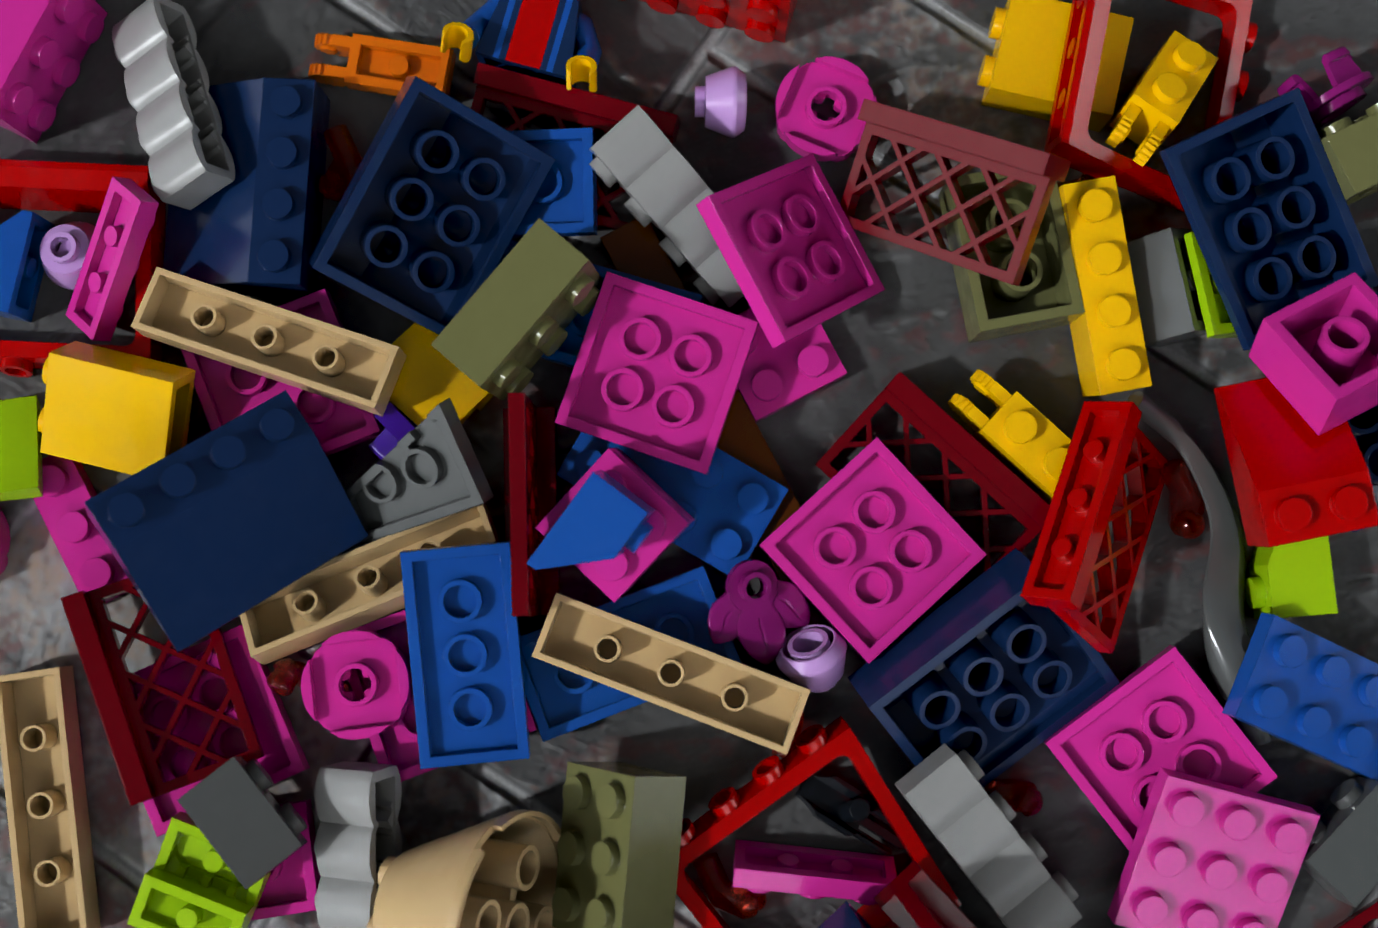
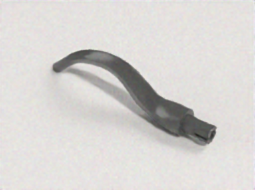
M1137 391L1131 394L1127 401H1133L1142 412L1140 419L1172 443L1181 454L1197 483L1208 514L1210 550L1202 588L1204 647L1208 671L1216 696L1219 699L1227 700L1251 640L1244 620L1247 563L1242 528L1229 492L1203 449L1177 420L1143 392ZM1235 719L1237 726L1253 746L1266 744L1275 738L1273 735Z

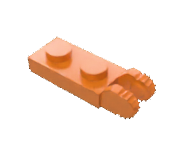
M323 32L315 36L314 47L317 50L330 55L348 57L347 67L312 63L308 72V77L311 80H316V82L326 85L347 86L348 89L397 96L407 76H417L449 96L456 54L451 48L446 50L445 53H441L439 46L353 33L352 37Z

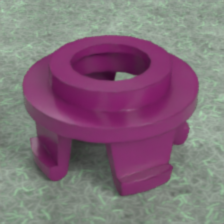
M1341 46L1322 56V63L1333 87L1332 89L1318 96L1299 75L1294 74L1277 88V91L1281 95L1299 87L1315 128H1318L1362 101L1367 95L1364 88L1373 81L1374 77L1370 71L1362 72L1352 60L1351 52L1346 47Z

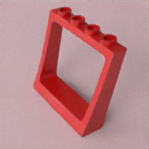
M1073 0L1044 152L1072 161L1070 168L1095 178L1115 175L1118 187L1185 212L1169 175L1146 165L1142 167L1132 161L1133 159L1095 142L1089 136L1088 125L1112 0ZM1166 0L1215 15L1221 20L1223 25L1218 51L1219 59L1216 62L1205 129L1232 117L1235 101H1240L1247 90L1249 73L1248 71L1241 70L1243 55L1248 53L1253 47L1258 32L1257 23L1249 22L1253 0Z
M0 159V209L100 213L112 176L132 179L159 202L155 222L149 231L139 260V268L135 274L136 315L156 267L163 269L166 203L162 202L151 186L148 166ZM136 330L134 341L126 346L91 344L161 361L162 342L144 337ZM0 340V371L14 377H31L34 369H43L49 352L69 343Z
M841 716L825 728L820 724L808 727L797 737L796 745L798 747L782 759L775 755L763 759L752 771L754 779L737 791L734 787L720 790L709 801L708 808L710 810L694 822L689 818H684L682 821L676 894L703 928H730L685 872L686 866L835 758L846 756L851 761L909 854L912 862L915 860L958 907L962 905L854 732ZM878 903L863 905L856 910L873 928H899L880 908Z

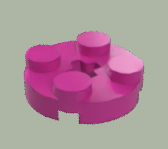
M833 56L815 58V62L806 63L801 67L798 65L790 70L779 86L775 101L776 128L781 140L786 142L794 152L803 157L813 153L817 161L841 162L849 158L853 152L858 150L866 125L865 121L858 119L863 100L865 98L877 102L876 95L874 98L873 90L868 84L869 79L865 73L852 62ZM825 98H829L835 101L833 109L840 114L836 118L829 117L826 121L817 118V112L811 106L813 103L822 104Z
M367 630L341 632L323 642L322 646L315 651L312 659L308 660L301 677L302 700L308 714L314 721L318 720L324 728L331 731L329 733L342 739H365L386 731L404 716L413 691L412 675L409 661L396 641ZM353 669H361L363 677L370 678L371 688L364 691V699L356 700L354 691H345L344 681L353 678Z

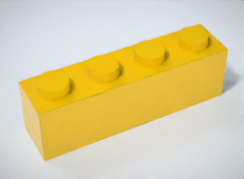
M1113 175L1061 185L1058 189L1085 310L1084 314L1070 324L1082 397L1102 396L1152 386L1116 177Z

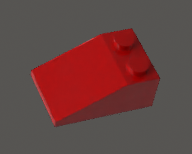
M1267 377L1213 388L1247 546L1274 547L1378 526V509L1369 469L1348 421L1318 436Z

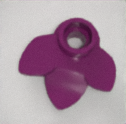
M748 559L739 562L730 570L725 584L726 592L711 605L707 619L712 643L722 644L738 637L741 645L751 657L763 664H769L783 647L786 628L807 626L810 622V610L804 594L795 584L778 580L774 570L768 564L756 559ZM757 577L761 584L760 590L757 594L749 596L746 590L747 584L751 579Z

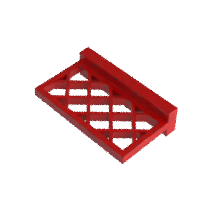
M1084 401L1020 595L1031 605L1049 607L1095 650L1113 654L1170 466V463L1138 428L1142 412L1133 401ZM1143 463H1145L1149 467L1145 480L1143 472ZM1124 474L1127 475L1129 495L1127 497L1125 490ZM1130 509H1131V517H1132L1131 527H1130L1129 515H1128V511H1129ZM1111 521L1114 535V543L1112 544L1109 530V522ZM1114 558H1116V560H1117V568H1118V569H1117V572H1116V576H1115L1114 562H1113V559H1114ZM1095 570H1097L1099 591L1097 592L1095 590L1093 574ZM1099 607H1102V615H1103L1101 624H1100V621H1099V613H1098V608H1099Z

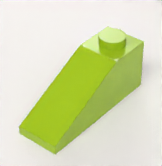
M1329 536L1274 547L1255 546L1248 565L1249 577L1245 580V599L1249 608L1253 609L1254 619H1259L1261 612L1274 614L1281 618L1338 614Z

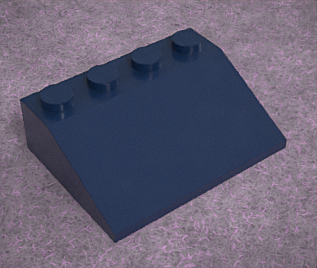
M407 76L308 261L313 269L439 335L496 269L556 159L417 76Z
M263 77L209 86L208 92L218 108L222 121L221 136L226 142L234 161L235 180L192 210L168 204L163 269L238 294L304 297L316 292L318 271L311 267L308 260L321 236L330 99L316 80Z
M1299 87L1251 107L1160 151L1162 160L1243 351L1252 348L1263 318L1354 272L1371 289L1378 286V277Z
M286 390L84 502L88 517L177 653L190 647L368 537L316 435Z
M1016 548L890 644L870 664H864L848 677L868 708L915 766L944 743L956 754L965 749L985 773V776L978 780L983 788L1120 683L1100 653L1049 607L1031 605L1020 596L1031 561Z

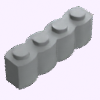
M146 0L113 26L112 41L117 60L125 67L124 84L127 99L138 112L136 116L138 139L142 148L150 156L148 168L151 186L162 202L192 210L235 180V165L231 152L221 136V117L213 98L208 92V73L201 56L196 50V32L187 11L182 5L171 0Z
M637 105L589 148L595 156L589 165L609 188L618 182L631 198L624 203L625 207L644 228L652 222L665 238L658 244L678 267L685 261L699 276L693 282V285L712 306L720 300L726 307L730 308L744 294L696 204L707 196L714 194V192L672 145L654 121Z
M944 743L894 784L1006 928H1070L1082 918V915L1072 903L1079 897L1078 893L1058 870L1052 875L1048 873L1041 863L1048 857L1047 853L1027 830L1019 836L1010 823L1017 816L1016 813L996 790L989 795L978 782V780L985 776V773L965 749L956 754Z
M341 761L320 767L314 785L313 795L320 820L317 836L314 841V852L321 875L314 904L320 928H366L373 915L375 898L379 888V867L388 856L398 857L402 853V835L397 820L401 806V778L397 765Z

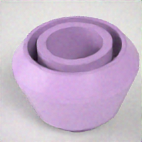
M732 66L705 76V86H695L694 116L704 117L705 128L730 138H735L745 131L747 80L746 74L738 67Z
M81 221L69 222L53 227L42 238L40 243L42 266L49 279L58 286L74 290L95 229L94 225Z
M823 624L807 625L792 631L785 637L783 647L776 656V663L780 671L793 683L810 689V692L822 693L833 688L843 676L847 643L845 638L836 629Z

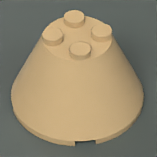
M525 809L515 810L406 850L398 857L388 856L379 867V888L375 898L373 915L366 928H555L552 926V899L556 888L558 867L557 845L561 835L560 827L545 813Z

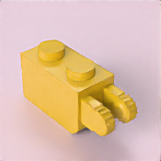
M1174 30L1146 67L1109 124L1113 129L1105 143L1115 149L1126 137L1139 145L1132 161L1143 167L1179 124L1219 58L1205 50L1200 44L1191 41Z
M977 369L969 380L974 385V388L993 403L997 409L988 418L968 398L958 393L951 397L948 404L962 420L976 431L972 436L1050 505L1071 439L1018 391L1011 395L987 373Z

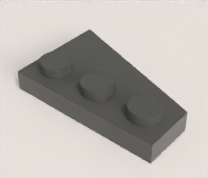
M450 398L439 403L427 414V418L415 429L408 432L394 449L382 460L375 463L346 491L355 512L368 534L366 539L359 542L360 545L484 504L494 497Z

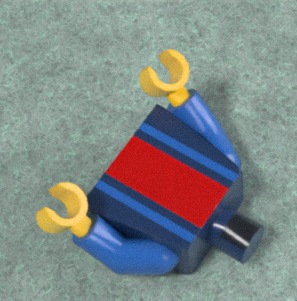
M488 0L463 23L451 22L442 29L440 52L445 53L450 48H459V60L461 62H469L472 49L476 47L475 53L480 63L566 85L567 90H572V87L576 88V82L589 83V92L597 91V70L602 56V49L593 20L586 14H583L580 0Z

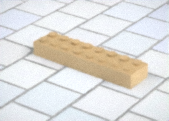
M156 267L130 326L144 337L382 417L407 357L399 346Z
M484 503L396 534L388 535L336 556L240 615L250 656L262 665H266L323 642L335 634L350 631L404 609L400 552L411 549L499 542L500 540L489 509Z
M560 593L555 594L531 656L785 755L788 754L811 691L798 684Z
M73 666L1 675L0 749L19 928H101Z

